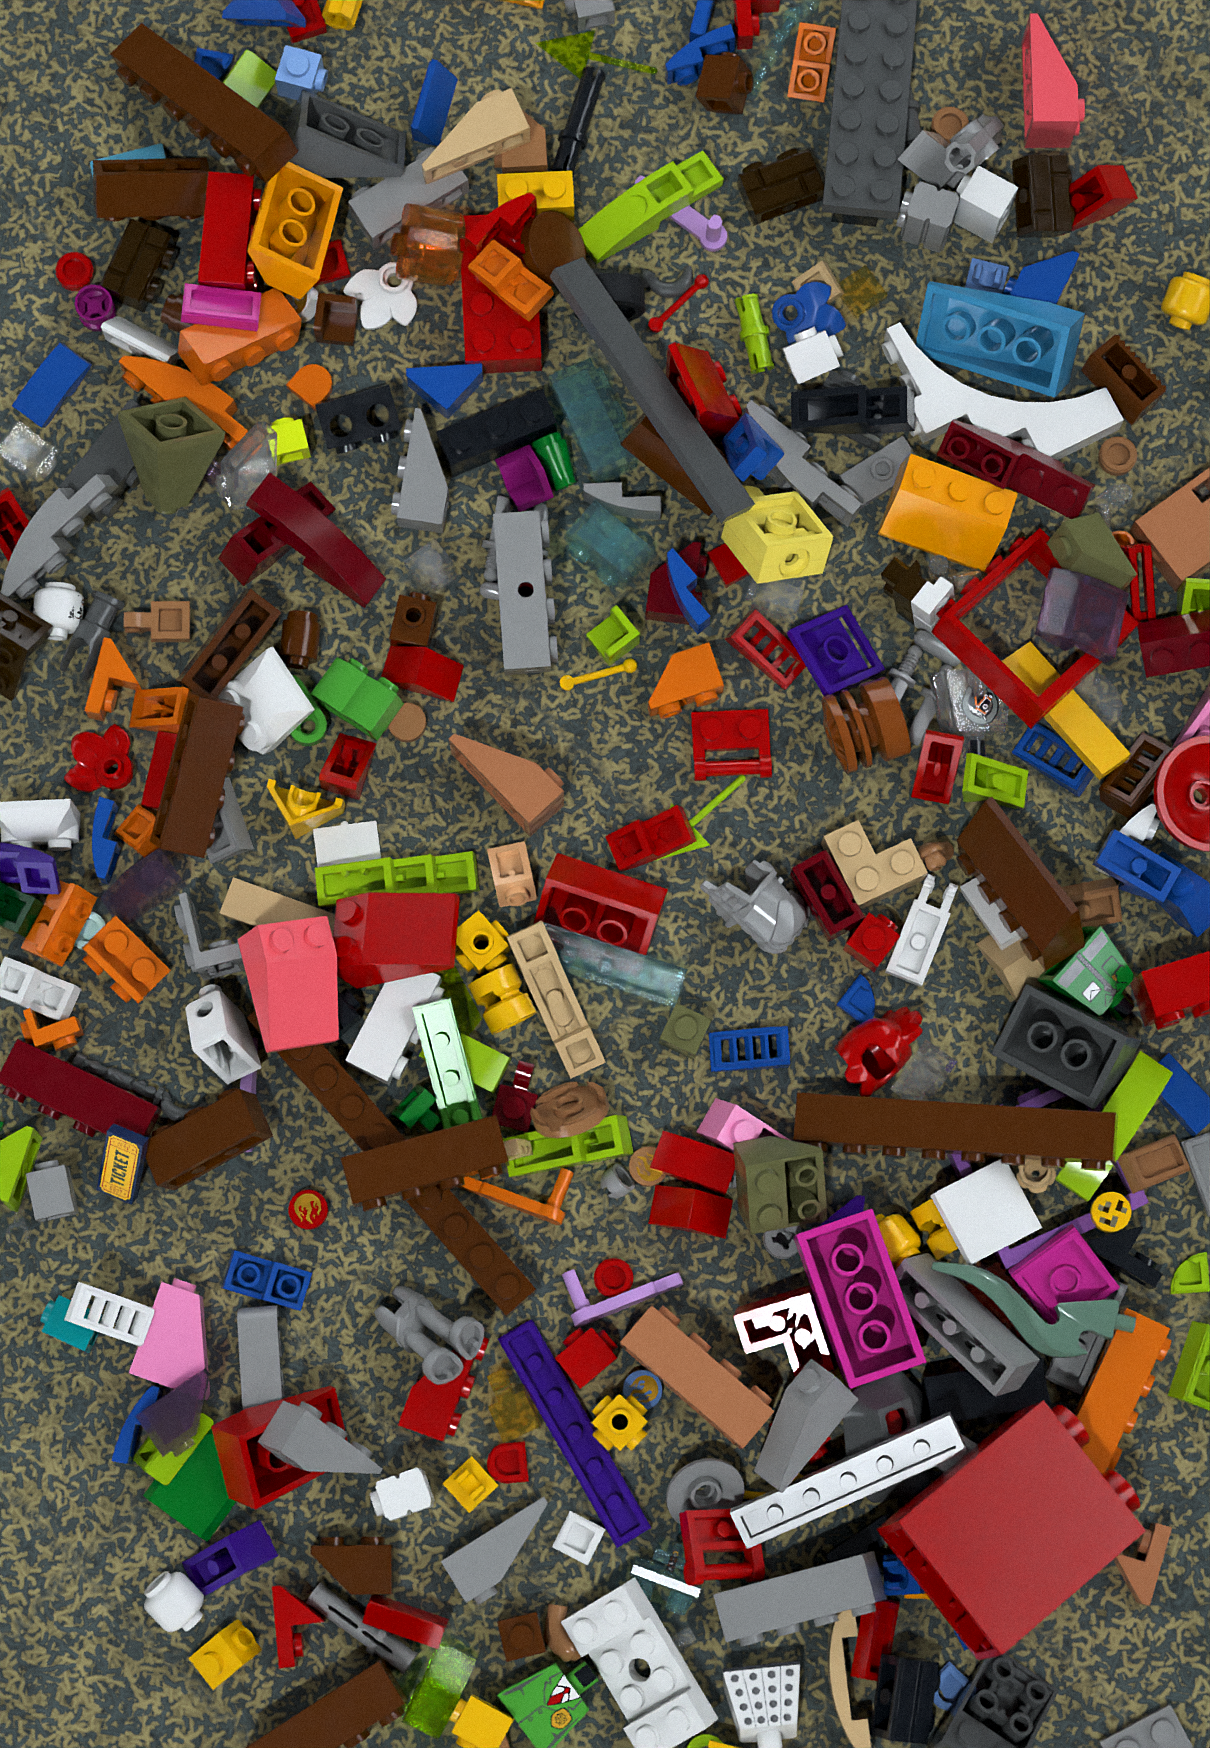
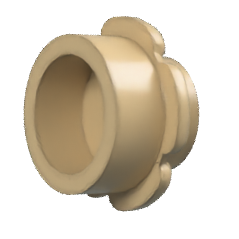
M1025 1159V1165L1018 1166L1019 1173L1016 1175L1017 1181L1022 1188H1028L1031 1193H1042L1047 1190L1048 1185L1054 1183L1056 1171L1054 1168L1042 1167L1041 1160ZM1038 1171L1040 1175L1035 1178L1032 1176V1173Z

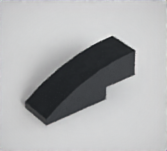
M866 385L791 392V429L795 432L828 434H877L915 431L914 393L907 385L869 389Z

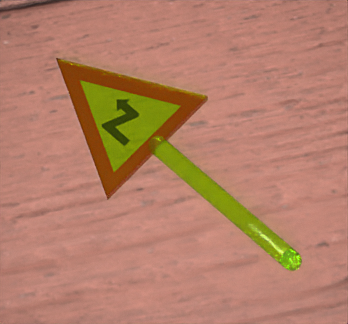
M595 30L536 42L539 47L579 79H581L582 70L586 67L588 59L649 74H656L658 72L657 68L590 52Z

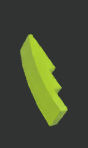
M473 851L441 856L428 854L400 859L387 857L314 868L319 907L336 906V900L368 892L462 894L480 891L476 853Z

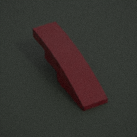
M270 472L250 496L246 506L275 525L277 530L274 535L305 556L302 565L363 608L368 605L386 578L333 522Z

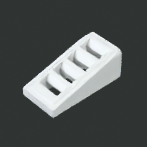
M78 1282L64 1320L119 1340L142 1346L155 1311L149 1306ZM91 1295L95 1296L88 1318L85 1319L84 1315ZM106 1301H108V1302H107V1305H106V1308H105V1311H104V1313H103L101 1322H100V1324H99L98 1322H99V1319H100V1317H101V1314H102L104 1305H105ZM122 1306V1309H121L119 1318H118V1320H117L115 1329H113V1326H114V1324H115V1321H116L118 1312H119V1310H120V1307Z

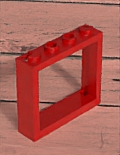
M1041 528L1028 539L1024 536L1019 537L1008 549L1011 554L1006 559L999 555L984 571L987 576L981 581L974 577L960 592L963 597L958 602L951 598L936 613L940 620L931 631L1030 729L1107 659L1139 625L1110 595L1066 575L1047 545L1050 537ZM1027 560L1105 634L1039 696L1023 683L961 622L967 614Z

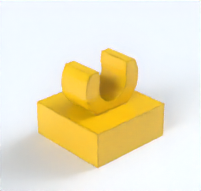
M472 1456L442 1483L469 1513L499 1486Z

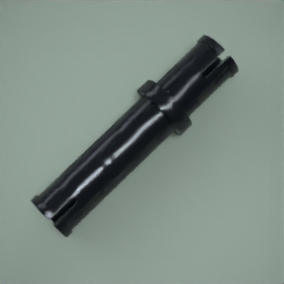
M584 67L582 70V76L565 129H562L558 136L560 145L554 163L551 166V172L562 170L564 163H566L564 171H572L574 177L580 152L585 149L588 142L586 133L606 77L605 73L599 69L592 83L591 78L595 68Z

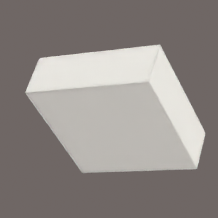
M570 1511L552 1547L588 1566L606 1529Z

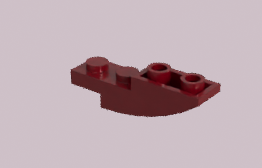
M957 420L951 421L936 454L1003 490L1010 487L1069 519L1081 516L1095 487V484L1064 469V463L1007 437Z

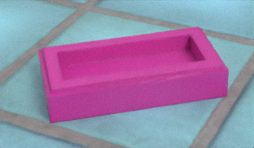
M185 283L181 322L258 331L261 292Z

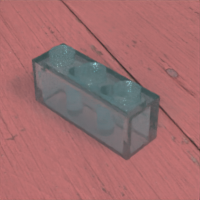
M591 358L549 375L551 392L593 482L604 483L637 469L638 459L620 445L626 436L621 424L625 422V416L618 401L611 402L606 389L610 388V385L602 367L595 369Z

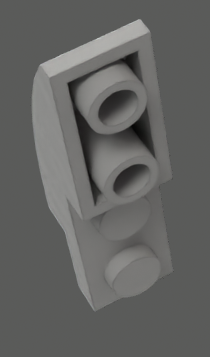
M750 400L746 405L745 412L763 428L784 452L782 459L768 473L777 486L784 493L797 491L812 510L817 505H820L849 527L857 517L862 505L858 501L857 495L847 486H839L828 478L827 472L819 464L806 461L811 446L807 443L806 437L801 432H795L791 428L788 429L778 421L776 414L765 405L758 406Z
M96 474L76 493L72 488H58L43 503L23 531L10 557L1 588L3 595L10 599L18 597L25 599L39 588L40 585L37 581L46 573L49 575L55 573L67 562L65 556L73 547L64 536L69 538L76 534L85 524L83 519L92 510L98 512L111 502L112 497L110 494L119 486L110 475Z

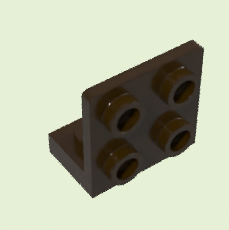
M0 593V695L12 701L18 694L28 657L50 636L53 625Z

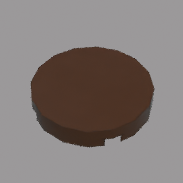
M547 211L533 216L525 223L521 233V244L524 243L526 252L522 254L525 265L530 272L549 286H556L550 278V274L555 268L581 257H584L586 260V249L582 236L575 224L565 215L555 211Z

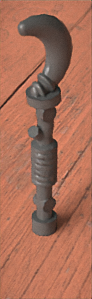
M686 266L679 279L673 282L659 280V277L655 276L656 273L648 271V269H643V274H631L643 280L644 288L650 287L654 293L665 298H675L684 294L689 289L693 279L691 266ZM591 268L595 274L618 273L615 269ZM623 268L619 273L629 272L625 268Z
M80 1052L77 1053L72 1065L81 1070L85 1068L91 1074H98L104 1077L106 1082L112 1083L126 1091L133 1090L142 1096L153 1099V1104L158 1107L161 1106L164 1114L175 1122L184 1120V1115L194 1109L176 1106L172 1102L171 1095L166 1091V1088L159 1087L157 1091L153 1086L146 1087L145 1080L135 1081V1077L113 1067L108 1069L100 1065L98 1061L88 1060V1056ZM202 1102L197 1107H207L208 1104Z

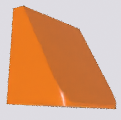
M138 804L114 834L148 862L160 849L150 842L156 816Z

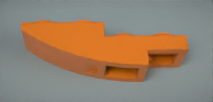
M125 355L119 360L124 372L121 376L122 379L136 392H139L142 388L152 396L151 404L186 397L225 431V439L222 445L229 451L234 453L238 449L244 455H247L256 445L253 434L232 418L238 410L235 400L212 383L201 386L192 372L163 361Z

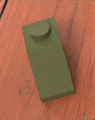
M1099 512L1064 521L1047 542L1053 556L1066 575L1112 597L1119 596L1137 575Z

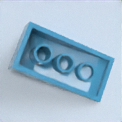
M930 281L927 284L916 346L930 359L1055 398L1070 382L1085 313L1050 302Z

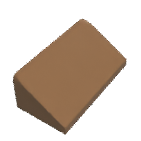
M1112 877L1062 887L1079 909L1082 928L1084 926H1101L1122 922L1118 885Z

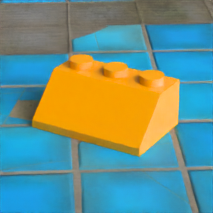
M289 161L265 185L247 252L267 285L301 300L320 278L343 187Z
M910 454L900 464L878 535L984 572L989 566L1007 529L1018 493L1006 488L1003 490L982 479Z

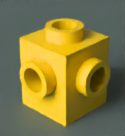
M478 910L457 927L456 949L458 951L455 953V958L467 972L474 969L479 976L485 971L490 973L501 968L508 961L505 955L510 951L509 945L506 942V937L509 934L497 920L490 924ZM480 942L488 944L487 948L479 950L475 946Z
M619 1393L614 1400L607 1395L591 1411L596 1416L591 1422L596 1428L592 1436L608 1451L613 1446L619 1451L627 1446L632 1451L648 1434L643 1429L648 1423L643 1417L647 1409L631 1394L625 1399ZM622 1414L627 1418L628 1424L625 1429L617 1430L613 1427L612 1419L615 1415Z

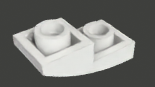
M1150 804L1142 809L1119 832L1139 844H1142L1144 839L1151 841L1160 823V820L1155 818L1157 812L1155 805ZM1096 867L1095 870L1109 876V874Z

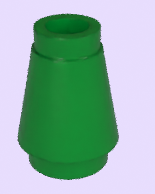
M560 432L549 434L531 443L535 451L534 453L542 464L546 476L556 492L577 483L574 477L567 439H562Z

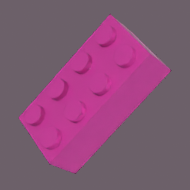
M873 1209L795 1235L794 1241L842 1379L848 1389L926 1363Z

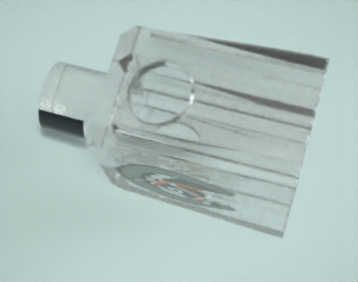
M943 669L929 675L939 731L964 737L962 747L963 758L966 759L967 753L986 757L985 737H993L1006 731L1009 707L970 669Z

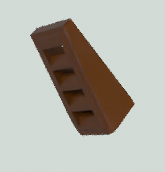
M1142 732L1128 750L1131 753L1129 759L1114 769L1100 786V801L1128 819L1133 818L1154 788L1155 776L1159 765L1172 748ZM1144 750L1157 757V761L1153 762L1141 755L1142 751ZM1137 764L1148 770L1147 774L1134 768L1133 765ZM1128 777L1137 782V787L1126 782L1124 779Z

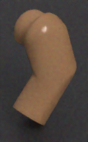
M948 841L928 842L918 848V853L922 861L926 863L929 871H937L941 869V866H945L947 861L953 857L954 849Z
M548 1604L544 1630L545 1643L559 1660L564 1662L579 1660L581 1656L561 1624V1621L566 1619L568 1606Z

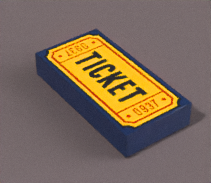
M113 1123L107 1130L96 1190L132 1205L138 1197L149 1138Z

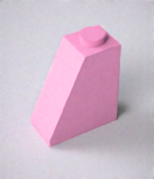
M176 1278L173 1279L172 1285L161 1282L152 1307L155 1312L143 1345L137 1348L129 1373L208 1400L210 1383L203 1297L195 1294L196 1285Z

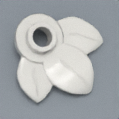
M399 262L387 263L379 270H361L348 281L343 291L346 296L356 297V300L362 301L361 322L366 330L381 328L392 318L399 324L407 326L417 311V300L411 292L413 287L412 272L406 265ZM392 276H398L402 282L397 287H391L387 283L388 279Z

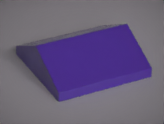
M847 605L794 627L787 632L788 637L824 696L830 694L833 696L840 695V691L845 689L849 691L886 670ZM840 617H842L845 621L846 625L848 626L849 630L851 631L852 635L854 636L855 640L857 641L858 645L860 646L861 650L863 651L872 668H868L867 664L865 663L864 659L862 658L861 654L859 653L858 649L856 648L855 644L853 643L852 639L850 638L849 634L847 633L846 629L839 619Z

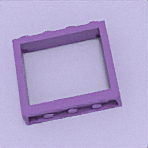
M1036 1088L1017 1097L1019 1102L1017 1106L1043 1108L1068 1095L1055 1088L1041 1094L1039 1089ZM1101 1102L1095 1109L1085 1105L1088 1111L1100 1112L1103 1108ZM946 1154L958 1180L973 1173L969 1163L961 1161V1155ZM1117 1160L1114 1166L1128 1193L1124 1197L1130 1203L1131 1211L1149 1203L1143 1190L1132 1194ZM1090 1213L1017 1247L1009 1249V1246H1006L995 1252L994 1255L1001 1270L1004 1271L1013 1267L1071 1224L1075 1226L1080 1234L1096 1228L1091 1221Z

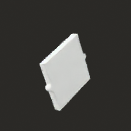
M343 821L339 826L313 829L318 867L381 858L376 821L348 824L347 821Z

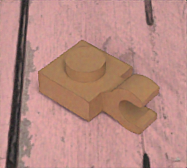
M151 601V612H124L125 633L151 631V642H190V601Z

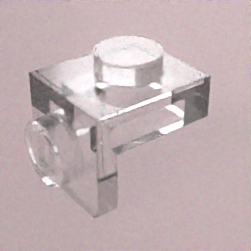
M16 421L0 441V457L29 480H37L39 476L42 478L47 477L58 462L54 457L60 450L54 445L47 444L21 421Z

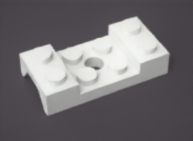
M635 1577L561 1621L580 1656L583 1657L589 1654L629 1722L623 1729L634 1748H673L705 1730L719 1719ZM636 1658L643 1659L649 1664L651 1670L650 1677H642L637 1673L634 1666Z

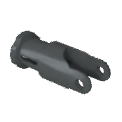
M93 590L91 594L93 601L85 618L80 619L79 625L74 631L60 663L61 671L65 672L75 651L82 645H88L89 658L82 672V678L86 681L90 679L96 668L103 638H110L111 633L109 629L118 610H123L125 606L123 602L97 590Z

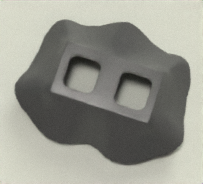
M902 1371L863 1384L852 1391L859 1400L843 1418L846 1456H851L921 1425V1418L925 1412L923 1394ZM902 1407L907 1420V1428L890 1435L885 1419L886 1414ZM934 1467L868 1495L866 1498L873 1503H883L891 1499L903 1497L914 1498L931 1484Z

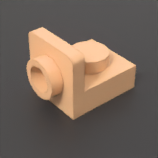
M525 841L487 849L499 907L521 906L526 902L536 900L537 895Z

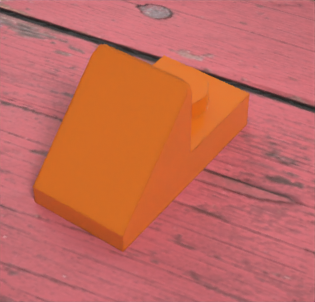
M106 637L103 638L84 710L89 718L100 721L105 720L106 712L112 713L114 711L118 692L113 690V685L133 690H142L112 639Z

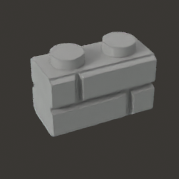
M922 181L916 184L913 193L906 191L896 226L902 228V241L917 246L922 243L923 248L938 253L944 250L960 200L959 195L945 189L937 191L936 186Z

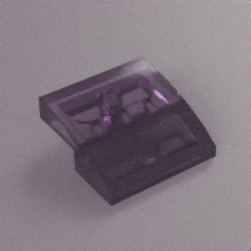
M1054 567L1048 573L1035 635L1064 651L1076 646L1102 662L1107 663L1116 656L1129 593L1099 579Z

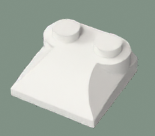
M274 647L267 648L239 675L230 680L217 697L233 701L244 707L242 713L245 715L243 731L238 737L245 747L262 755L274 750L315 710Z
M71 799L0 802L1 842L32 849L33 845H48V850L51 851L71 850V844L79 842V829L81 828L80 811Z

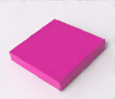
M1073 1224L1066 1227L1008 1270L1044 1320L1052 1325L1057 1321V1313L1054 1307L1058 1303L1104 1300L1120 1288Z

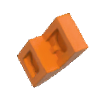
M494 239L468 265L469 270L484 285L527 321H530L554 295L551 286L526 269L520 258Z

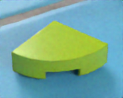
M1207 1252L1195 1254L1186 1261L1184 1260L1177 1267L1178 1269L1175 1270L1173 1278H1171L1169 1295L1210 1292Z

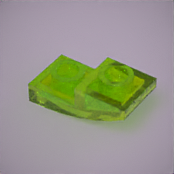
M441 1642L439 1649H434L422 1682L415 1687L402 1722L435 1739H439L462 1695L476 1659Z

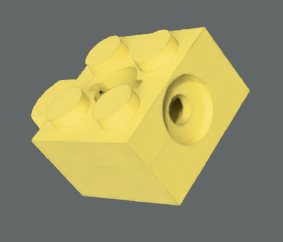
M743 486L755 504L749 511L726 521L721 538L757 584L822 574L834 536L797 491L764 495L758 487Z

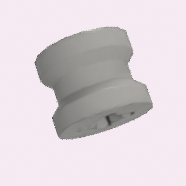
M798 1225L765 1232L763 1243L767 1252L779 1259H788L798 1252L794 1237L796 1234L802 1233V1229Z

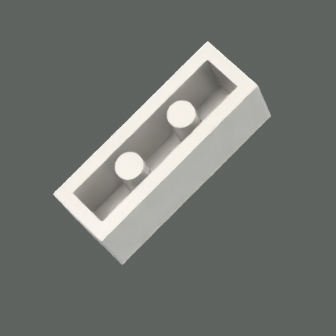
M429 973L384 983L345 1059L347 1065L387 1085H390L393 1078L400 1080L410 1060L404 1057L411 1043L418 1045L420 1042L412 1007L442 999L445 989L440 987L442 983L441 976Z

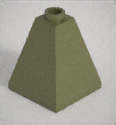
M186 397L119 411L118 419L145 498L161 514H173L177 512L178 508L188 506L225 439V431Z

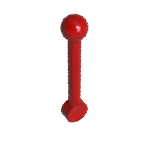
M704 274L696 276L694 284L660 317H653L649 320L648 327L650 331L660 332L663 329V323L699 289H704L709 285L708 277Z

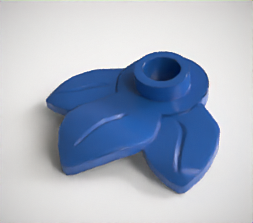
M809 282L804 284L796 294H786L776 300L772 308V318L775 325L786 332L788 345L796 342L795 334L814 326L817 333L825 330L827 336H832L845 329L846 322L841 312L834 306L827 304L831 294L830 285L822 282ZM788 306H794L797 309L796 319L790 320L787 318L786 309Z

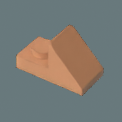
M1151 1523L1149 1530L1145 1529L1146 1532L1138 1539L1136 1551L1142 1553L1141 1560L1122 1554L1113 1559L1135 1601L1146 1606L1151 1604L1172 1530L1171 1527L1159 1523Z

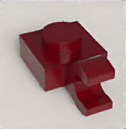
M519 1060L512 1087L500 1084L492 1116H497L499 1125L528 1133L532 1121L530 1111L531 1108L535 1109L536 1100L539 1096L528 1092L535 1068L534 1064Z

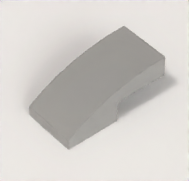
M622 482L583 483L584 501L599 509L635 519H661V496L622 497Z

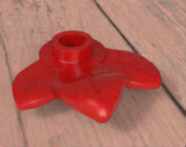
M113 724L107 729L103 737L92 732H82L73 736L71 751L78 763L64 776L65 781L74 789L88 793L102 786L113 790L126 787L131 782L134 772L133 763L128 757L131 747L128 734L121 727ZM114 764H118L116 772L108 774L109 768Z

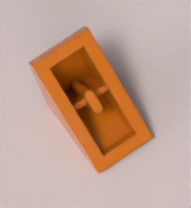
M186 687L136 690L129 728L154 732L159 730L178 734L190 689Z

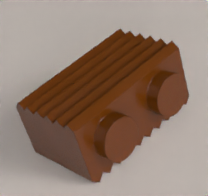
M1114 335L1089 356L1081 371L1098 390L1107 388L1119 412L1132 426L1156 406L1166 392V386L1161 385V380H1156V374H1151V369L1146 368V363H1140L1141 358L1135 357V352H1130V346H1125V341L1120 340V335Z

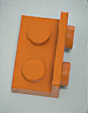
M60 880V894L47 895L21 949L63 967L98 897L77 884H68Z
M116 915L82 947L87 953L82 960L98 976L105 971L115 981L110 988L125 1003L133 999L139 1004L171 971Z

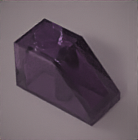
M158 848L128 868L100 899L112 917L116 915L126 926H129L186 887V885L163 851Z
M206 1368L136 1415V1418L162 1457L170 1451L177 1457L195 1444L192 1436L199 1431L210 1373Z

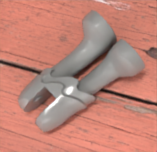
M396 1286L391 1294L402 1306L395 1314L382 1305L377 1307L374 1314L378 1323L396 1340L400 1347H403L408 1353L415 1351L424 1359L422 1370L431 1382L439 1385L455 1379L463 1370L462 1361L449 1349L440 1347L426 1336L427 1327L447 1342L458 1354L467 1360H471L477 1355L482 1345L485 1331L483 1325L475 1318L468 1316L460 1317L453 1322L438 1312L432 1302L422 1294L406 1286Z

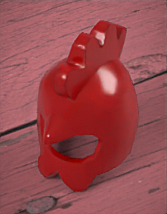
M902 1007L896 1012L888 1010L881 1018H871L851 1029L835 1046L834 1049L848 1064L845 1071L846 1081L856 1084L861 1083L859 1090L861 1097H869L884 1086L910 1059L912 1055L910 1044L923 1031L920 1027L923 1019L918 1011L911 1012L908 1007Z

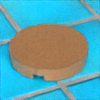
M589 1081L586 1082L587 1086H578L577 1082H567L543 1093L536 1100L537 1107L535 1109L531 1108L530 1111L536 1132L544 1137L551 1138L572 1137L586 1132L599 1124L607 1115L610 1106L603 1087Z

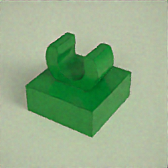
M418 1084L391 1112L405 1126L411 1128L418 1121L430 1132L441 1121L429 1109L436 1101V1098Z

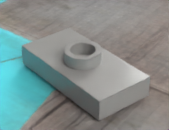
M901 436L841 474L839 479L843 485L850 488L857 495L858 501L862 503L861 508L893 489L900 464L910 454H916L904 436Z

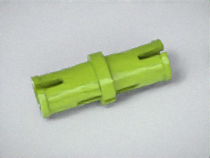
M758 294L743 295V300H741V297H737L734 299L742 329L739 332L741 342H745L750 372L752 374L765 372V368L772 370L775 366L767 340L770 332L762 319Z

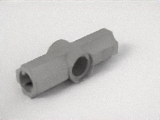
M982 114L950 139L951 143L945 149L946 159L944 163L952 173L962 172L966 175L999 149L998 144L1003 139L1002 129L1004 125L997 116L990 117Z

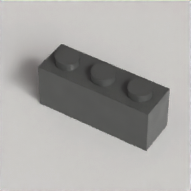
M130 399L122 410L141 406ZM118 415L59 486V488H72L76 493L96 474L110 475L119 486L110 494L112 497L111 502L100 511L94 512L92 510L88 514L99 523L105 516L110 518L118 511L123 501L120 497L129 486L135 488L140 484Z

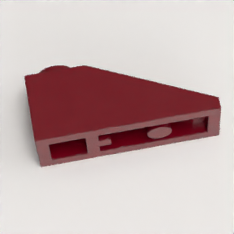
M311 481L296 491L326 517L336 510ZM262 516L232 535L218 557L243 587L269 569L292 549V547L274 535L277 527Z

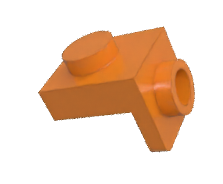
M31 1008L23 1010L26 1021L20 1022L24 1038L28 1044L34 1043L35 1047L40 1050L53 1046L55 1051L71 1048L78 1044L76 1038L84 1035L80 1020L75 1016L40 1028L36 1013Z

